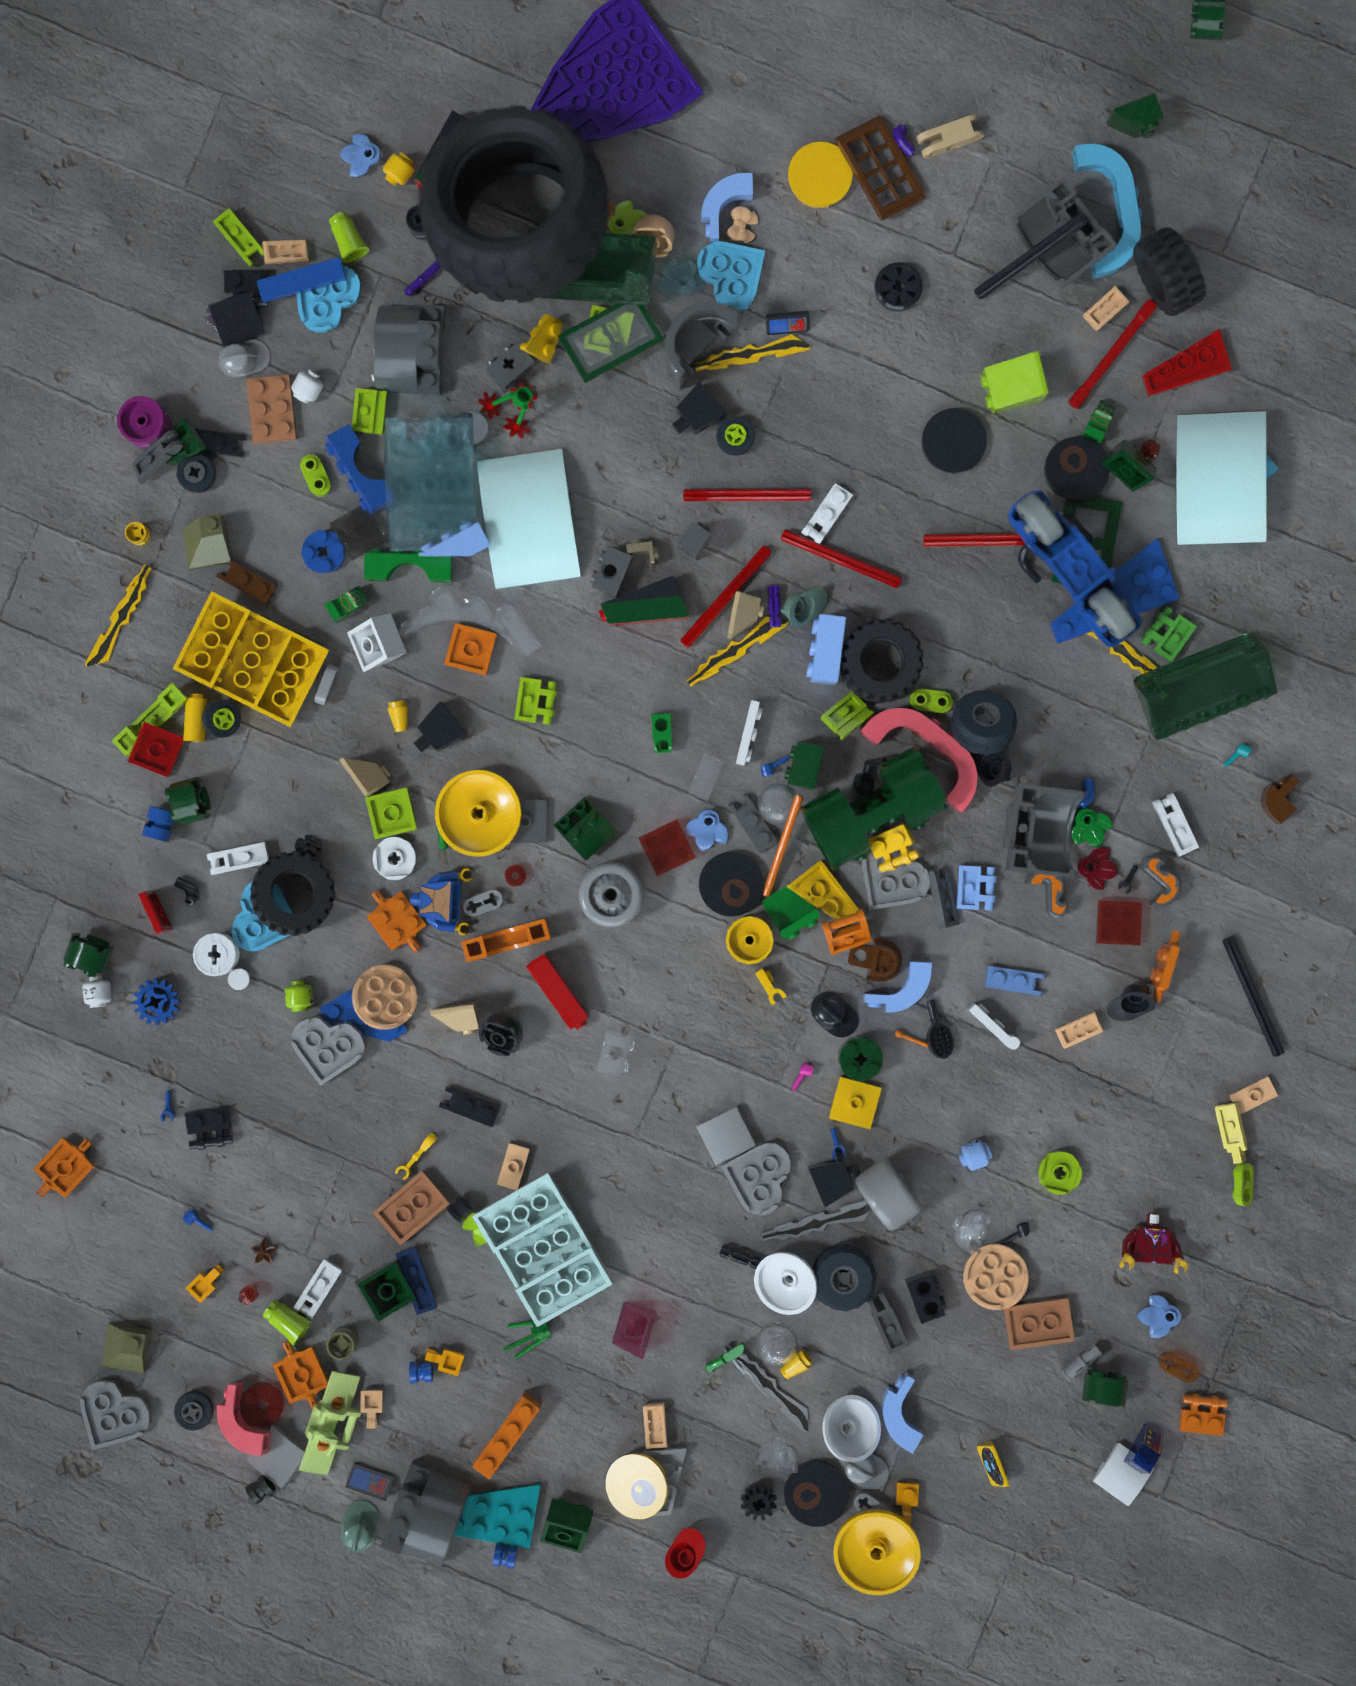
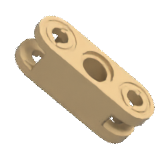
M977 114L969 115L919 134L916 137L919 145L931 142V146L921 151L923 158H932L982 139L984 137L983 131H974L972 124L979 120Z

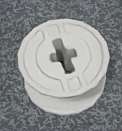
M220 932L207 934L200 938L193 951L194 963L198 970L209 976H220L229 973L236 967L240 957L239 946L228 934ZM216 945L217 952L221 953V956L217 958V964L216 956L212 955V952L216 951Z

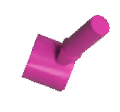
M803 1063L801 1065L799 1075L791 1089L796 1091L804 1075L811 1077L814 1069L812 1064Z

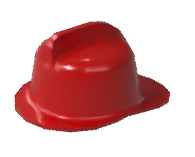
M694 1528L682 1530L665 1556V1566L668 1573L676 1579L689 1577L699 1567L706 1550V1543L700 1531Z

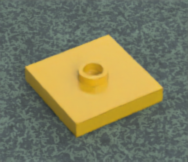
M839 1076L828 1118L871 1130L882 1088Z

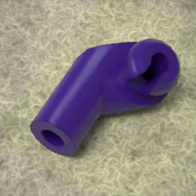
M899 124L897 128L893 129L892 135L899 148L909 157L915 152L916 148L904 136L907 134V128Z

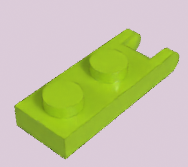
M229 208L212 221L249 267H252L253 263L248 258L257 250L264 257L262 247Z

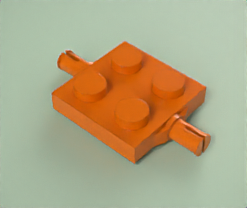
M379 889L375 891L377 895L374 892L371 895L379 905L366 916L391 951L402 944L408 943L414 953H416L418 950L413 944L419 950L422 947L414 937L427 925L401 891L392 898L385 899Z
M1172 930L1170 942L1168 944L1163 943V946L1158 948L1156 954L1158 963L1150 974L1151 985L1155 986L1153 998L1158 1003H1161L1163 992L1169 987L1180 951L1178 942L1182 932Z
M65 1136L59 1140L33 1169L41 1176L44 1182L36 1191L37 1195L40 1194L39 1196L43 1198L50 1189L57 1191L64 1198L70 1195L96 1166L84 1153L93 1144L92 1141H89L90 1139L85 1138L79 1146L73 1145Z
M287 1340L282 1343L287 1355L284 1359L273 1363L272 1366L289 1403L292 1404L298 1400L308 1399L313 1411L314 1405L319 1404L315 1395L327 1387L329 1380L313 1345L306 1349L295 1351L293 1345Z

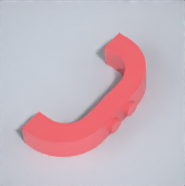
M894 708L883 711L864 725L860 733L875 745H878L890 730L903 727L915 732L949 759L955 768L956 780L952 789L945 796L946 802L960 813L966 809L976 791L977 770L970 753L955 740L951 731L946 733L941 729L942 724L933 717L929 719L923 714L907 708Z

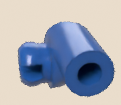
M1094 778L1083 779L1084 797L1077 808H1086L1094 800L1096 795Z

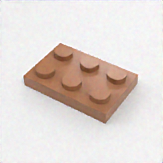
M290 375L246 379L253 444L297 440Z
M422 1170L373 1211V1214L401 1246L451 1202Z
M1068 1297L1020 1303L1003 1309L1010 1350L1075 1341Z

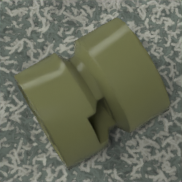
M338 1327L327 1340L326 1348L328 1354L336 1360L347 1359L358 1345V1334L351 1327Z

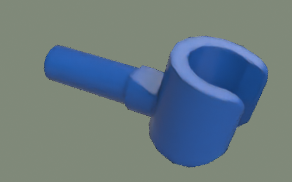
M786 755L775 762L763 765L761 767L762 776L774 775L773 767L788 761V756Z
M166 1091L165 1110L160 1116L162 1122L165 1121V1113L171 1115V1122L176 1115L175 1111L171 1108V1091Z
M836 1128L830 1129L834 1145L832 1157L836 1160L835 1152L840 1151L844 1159L845 1148L838 1141Z
M189 1210L183 1215V1221L189 1226L196 1222L209 1232L213 1228L202 1221L194 1210Z

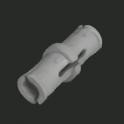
M1093 1344L1080 1356H1075V1360L1062 1369L1061 1372L1070 1382L1083 1370L1087 1371L1089 1369L1088 1366L1103 1354Z

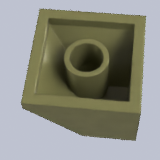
M221 514L199 517L183 528L189 571L232 563L227 526Z
M108 1323L101 1366L144 1373L151 1329Z

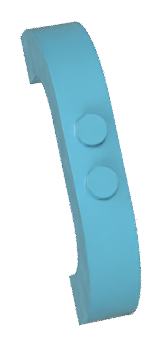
M1099 144L1075 145L1072 151L1075 173L1085 171L1100 172L1109 179L1113 188L1120 232L1119 242L1115 250L1090 267L1092 279L1102 278L1120 270L1130 260L1135 244L1140 241V221H1142L1143 215L1142 209L1138 208L1137 204L1139 190L1137 186H1134L1133 175L1127 162L1116 151Z

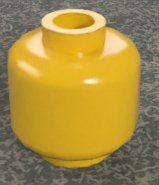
M401 152L399 154L393 153L383 166V172L386 174L385 179L394 186L397 183L405 185L415 172L414 162Z

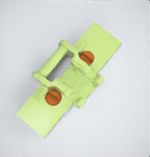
M336 1371L331 1372L323 1399L320 1400L319 1404L314 1405L305 1432L309 1441L299 1468L300 1471L328 1475L336 1449H350L351 1445L349 1442L357 1418L361 1416V1411L350 1408L360 1376ZM346 1416H349L342 1439L339 1441L338 1437L334 1434L338 1420L344 1421Z

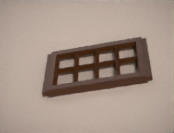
M880 115L835 138L839 149L881 221L926 199L921 185ZM879 130L885 142L872 149L866 136ZM862 139L868 151L854 157L848 145ZM888 146L894 159L881 165L875 153ZM871 155L877 168L864 174L857 162ZM898 163L904 175L890 181L884 169ZM881 172L887 184L873 190L867 178ZM907 179L913 191L900 198L893 186ZM890 188L896 200L882 207L876 194Z

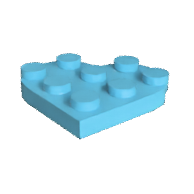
M714 241L700 251L697 259L699 276L702 280L714 286L716 302L726 304L736 311L749 308L757 293L765 250L723 241Z
M343 265L347 280L296 294L300 319L308 330L325 333L337 328L342 318V309L358 302L361 294V283L358 275L346 265Z
M251 882L244 888L245 890L242 893L240 904L243 911L235 917L231 933L233 940L240 948L255 952L265 949L290 935L283 936L276 931L272 932L268 930L265 924L262 925L259 922L258 916L252 910V903H250ZM274 883L272 898L275 905L285 913L294 914L283 891Z

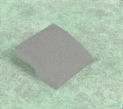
M738 1106L696 1126L715 1165L757 1145Z
M272 1426L269 1429L271 1431L269 1452L262 1456L250 1455L247 1461L274 1484L284 1488L300 1467L305 1449L296 1440H291L277 1426Z

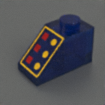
M1144 1424L1123 1462L1141 1474H1151L1161 1456L1163 1436Z

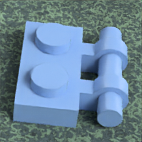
M958 866L956 909L979 910V901H984V910L993 911V902H996L994 884L997 883L995 867H987L986 876L981 875V867ZM980 882H986L985 895H980Z

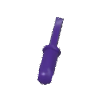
M437 260L405 288L407 296L414 295V292L423 284L425 285L426 281L441 268Z

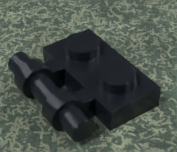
M224 270V292L234 296L249 291L252 293V300L256 309L268 307V302L263 303L260 298L257 280L268 278L269 272L268 270Z
M229 1106L184 1114L187 1134H196L197 1140L189 1141L190 1150H205L206 1147L211 1146L225 1147V1144L233 1143V1136H224L223 1130L232 1128ZM204 1132H216V1137L205 1139Z

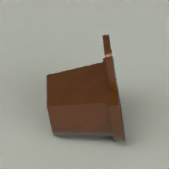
M874 937L873 947L860 945L850 949L848 963L853 966L868 968L867 980L885 982L893 979L899 973L902 967V954L893 942ZM856 950H863L866 953L864 961L857 962L854 959V952Z

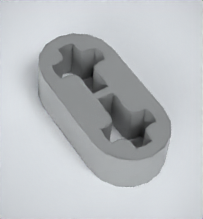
M331 664L327 666L314 702L326 706L338 678L339 667Z
M489 890L468 898L464 902L463 909L468 916H478L499 908L503 904L504 898L498 890ZM491 893L494 896H499L495 906L493 903L485 904L484 901L491 898ZM470 901L474 903L482 902L483 906L476 908V913L473 910H468Z
M860 1491L854 1496V1506L858 1512L870 1509L890 1511V1508L869 1492ZM866 1497L867 1502L869 1505H871V1507H868L865 1504H863L861 1507L859 1499H864Z

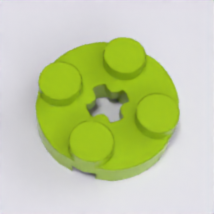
M1058 1150L1047 1153L1040 1161L1038 1177L1040 1183L1049 1192L1064 1195L1080 1184L1082 1169L1078 1160L1072 1154ZM1062 1167V1170L1066 1172L1065 1176L1061 1175L1060 1178H1056L1055 1169Z

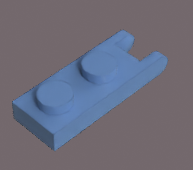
M988 965L984 987L1043 996V991L1035 990L1036 978L1045 979L1046 974Z

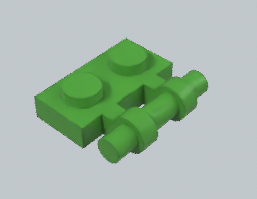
M1165 606L1162 612H1158L1153 625L1144 632L1145 636L1141 643L1148 646L1154 640L1157 642V645L1153 651L1167 661L1172 662L1197 626L1180 614L1173 621L1169 618L1173 610ZM1165 624L1169 628L1164 633V635L1161 636L1157 632L1160 630L1162 625Z

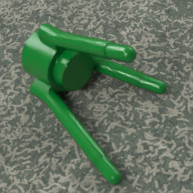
M533 1320L508 1324V1328L531 1325L534 1327L530 1328L532 1334L504 1347L503 1351L512 1349L534 1338L535 1342L515 1355L514 1358L518 1359L540 1343L548 1340L547 1337L552 1336L547 1322L538 1327Z

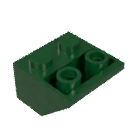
M586 797L581 799L554 824V827L585 861L618 832Z

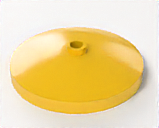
M485 770L466 771L452 778L441 790L435 806L436 825L444 841L454 850L469 856H488L504 849L516 836L522 819L521 802L513 786L500 775ZM478 810H483V817L477 816Z
M870 1509L856 1513L843 1523L834 1541V1562L838 1573L849 1586L865 1594L887 1595L905 1587L913 1579L919 1568L921 1551L915 1530L903 1517L888 1510Z

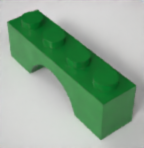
M371 549L370 553H364V579L366 581L388 582L393 572L399 567L415 565L425 571L429 581L432 583H453V556H419L418 553L423 550H413V554H405V550H392V553H383V550Z

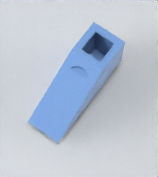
M468 521L459 526L460 531L454 534L450 531L442 535L440 542L434 544L431 541L422 546L423 551L419 552L418 555L472 556L491 545L478 522L472 524L471 521Z

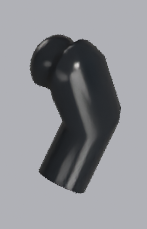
M178 877L174 886L184 890L186 896L185 903L188 906H194L199 902L200 898L197 886L190 881Z

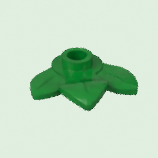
M1083 808L1075 816L1076 824L1071 831V837L1076 845L1086 840L1091 846L1099 848L1104 841L1103 831L1113 828V823L1104 813H1095L1089 808ZM1089 816V821L1084 823V818Z

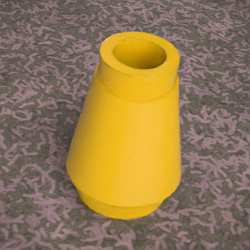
M396 700L388 702L389 707L387 710L395 732L407 731L408 705H406V701Z
M802 1349L793 1354L780 1369V1372L788 1380L810 1369L813 1361L809 1354Z

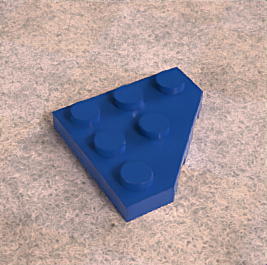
M353 988L319 1008L331 1026L348 1021L356 1026L364 1036L387 1042L408 1031L405 1023L388 1030L376 1029L364 1023L353 1007Z

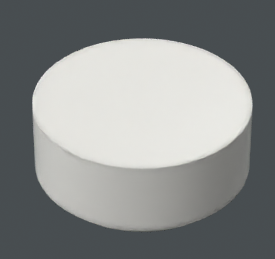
M243 968L232 970L228 976V983L235 990L245 989L251 981L249 972Z

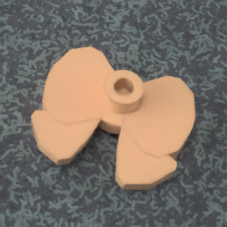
M735 207L731 211L734 222L727 229V235L734 241L742 242L744 240L746 244L755 237L754 233L745 229L746 224L756 225L758 217L754 211L751 212L745 207Z

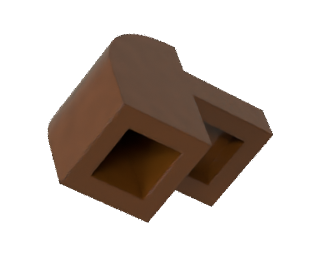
M1285 775L1276 783L1277 788L1273 784H1269L1262 792L1261 805L1263 811L1275 824H1282L1296 810L1293 804L1285 797L1300 782L1295 775L1288 777Z

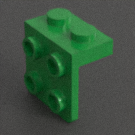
M786 886L762 901L764 909L783 939L788 937L791 940L798 936L801 928L807 926V928L814 926L819 922L817 918L821 916L811 903Z

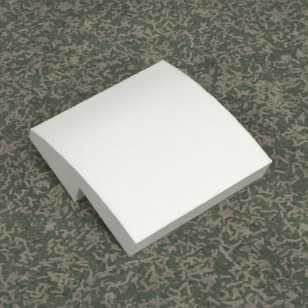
M1116 1443L1106 1462H1102L1092 1481L1129 1506L1147 1482L1154 1467L1122 1444Z

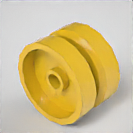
M753 916L740 917L735 920L727 929L725 938L726 946L731 956L745 964H755L764 960L771 952L774 942L773 934L768 924L760 918ZM747 936L753 937L754 941L751 944L745 942Z

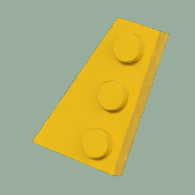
M821 860L786 886L834 920L855 914L859 910Z

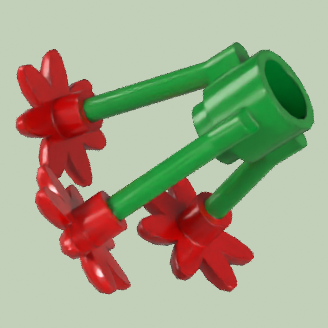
M522 382L519 383L518 389L511 388L509 394L497 400L495 393L489 397L488 393L484 392V399L478 400V403L483 405L480 413L487 412L490 420L493 418V414L500 416L497 408L502 406V402L510 399V402L514 403L517 409L521 411L519 416H515L514 420L506 417L508 424L504 425L503 429L511 430L510 437L515 436L517 433L518 437L523 439V433L529 434L531 431L525 427L528 421L522 420L528 408H532L530 401L536 400L537 396L532 394L533 386L524 387Z

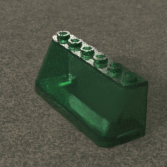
M529 228L528 232H530V231H532V230H534V229H536V228ZM605 233L602 236L601 249L595 260L588 262L585 267V273L575 282H569L561 288L560 292L549 297L545 295L538 298L629 305L648 304L653 284L657 249L656 236Z
M1243 634L1141 674L1133 681L1150 731L1156 741L1165 739L1177 732L1186 731L1190 727L1206 723L1210 719L1226 715L1241 707H1247L1251 703L1267 699L1271 695L1278 693L1269 650L1253 634Z

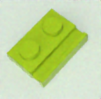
M355 389L351 427L354 433L384 434L387 391Z
M851 691L821 716V720L843 740L870 719L874 712L870 711L867 705Z

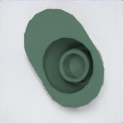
M817 586L803 593H792L787 597L784 606L780 610L790 620L793 627L800 628L822 614L827 605V593L822 587Z
M358 1500L353 1502L345 1512L341 1529V1540L349 1550L362 1552L370 1548L374 1542L378 1526V1512L372 1503L366 1500Z

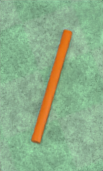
M795 794L762 895L769 897L772 893L800 809L799 807L803 800L802 795Z

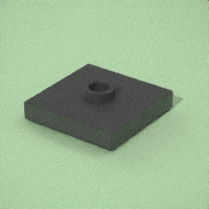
M520 800L522 807L521 824L511 843H547V800Z

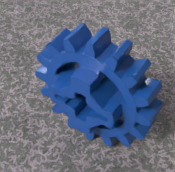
M154 978L153 983L150 980H146V986H138L141 992L134 993L138 997V1000L132 1002V1004L138 1005L134 1012H141L139 1019L147 1018V1024H151L153 1020L155 1025H160L161 1020L164 1024L168 1023V1017L171 1019L176 1017L173 1011H180V1008L176 1006V1003L181 1002V999H176V995L180 992L172 990L175 986L174 984L167 986L166 979L162 980L161 983L159 978ZM156 987L164 989L167 993L159 992ZM145 994H147V999H146V1002L144 1003V1002H143V1001H144V996H145ZM164 998L163 1000H161V1002L158 1003V1005L150 1006V1004L153 1003V1001H155L156 999ZM168 1001H171L170 1007L167 1010L166 1006L168 1004ZM147 1010L154 1011L158 1016L150 1014Z

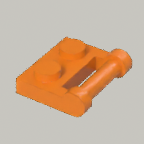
M862 909L857 910L855 914L835 921L821 923L831 955L872 942ZM858 921H859L858 924H855V925H853V926H850V927H847V928H844V929H841V930H838V931H835V932H832V933H831L832 930H835V929H838V928H841V927H844V926H847V925H850V924H852V923H855V922H858Z

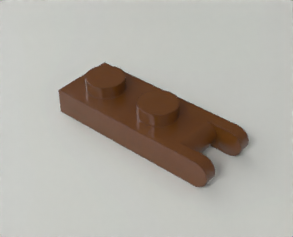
M233 561L232 563H227L231 567L226 576L217 573V578L266 605L277 588L276 585Z

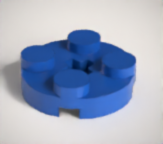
M317 530L305 539L301 555L305 564L312 571L319 574L332 573L342 566L345 560V548L343 541L335 533ZM325 546L328 547L327 552L329 555L327 557L324 555L319 557L320 552L318 550L325 548Z

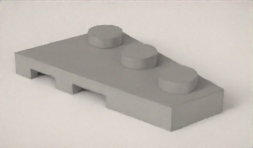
M687 1446L644 1450V1454L654 1458L663 1467L668 1483L669 1494L667 1501L653 1516L671 1515Z

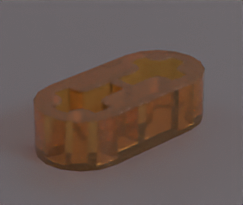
M1164 1352L1158 1358V1364L1164 1372L1184 1382L1192 1383L1199 1376V1370L1192 1362L1172 1352ZM1172 1357L1171 1360L1177 1365L1176 1367L1171 1365L1166 1367L1164 1360H1169ZM1181 1367L1185 1369H1189L1191 1367V1371L1193 1372V1374H1188L1187 1377H1185L1186 1374L1180 1369Z

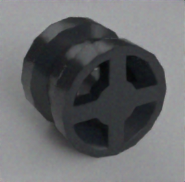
M459 1195L455 1198V1202L452 1205L449 1204L446 1207L449 1214L459 1223L464 1221V1217L467 1214L473 1212L469 1203Z

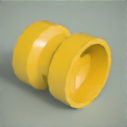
M131 522L126 526L125 536L133 544L143 546L150 541L151 532L142 523Z

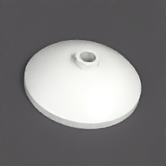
M776 1252L766 1256L757 1266L754 1275L756 1292L762 1302L773 1311L786 1315L798 1314L806 1310L814 1301L817 1294V1279L810 1265L801 1257L789 1252Z
M845 1395L836 1399L828 1407L823 1419V1436L828 1449L837 1458L847 1462L862 1461L874 1452L881 1435L880 1419L874 1406L867 1399L857 1395Z

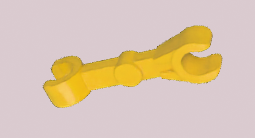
M430 1133L408 1164L400 1165L395 1173L397 1174L400 1169H405L407 1174L403 1177V1180L407 1179L411 1173L410 1167L421 1157L423 1151L430 1148L436 1141L437 1136Z

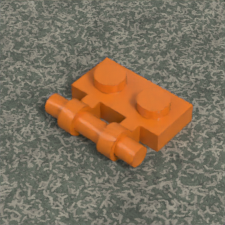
M1192 1393L1191 1395L1183 1394L1182 1402L1189 1403L1190 1408H1181L1179 1430L1182 1432L1223 1436L1226 1414L1224 1412H1217L1218 1407H1227V1399H1222L1215 1395L1205 1397L1197 1393ZM1207 1405L1209 1406V1411L1198 1410V1406Z

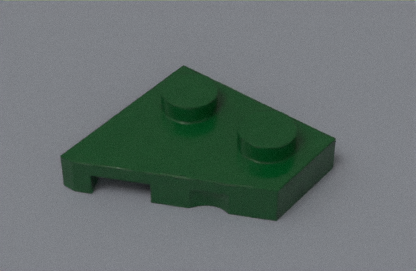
M181 418L173 430L178 433L176 440L181 441L183 448L177 454L172 455L166 463L175 465L206 448L188 419Z

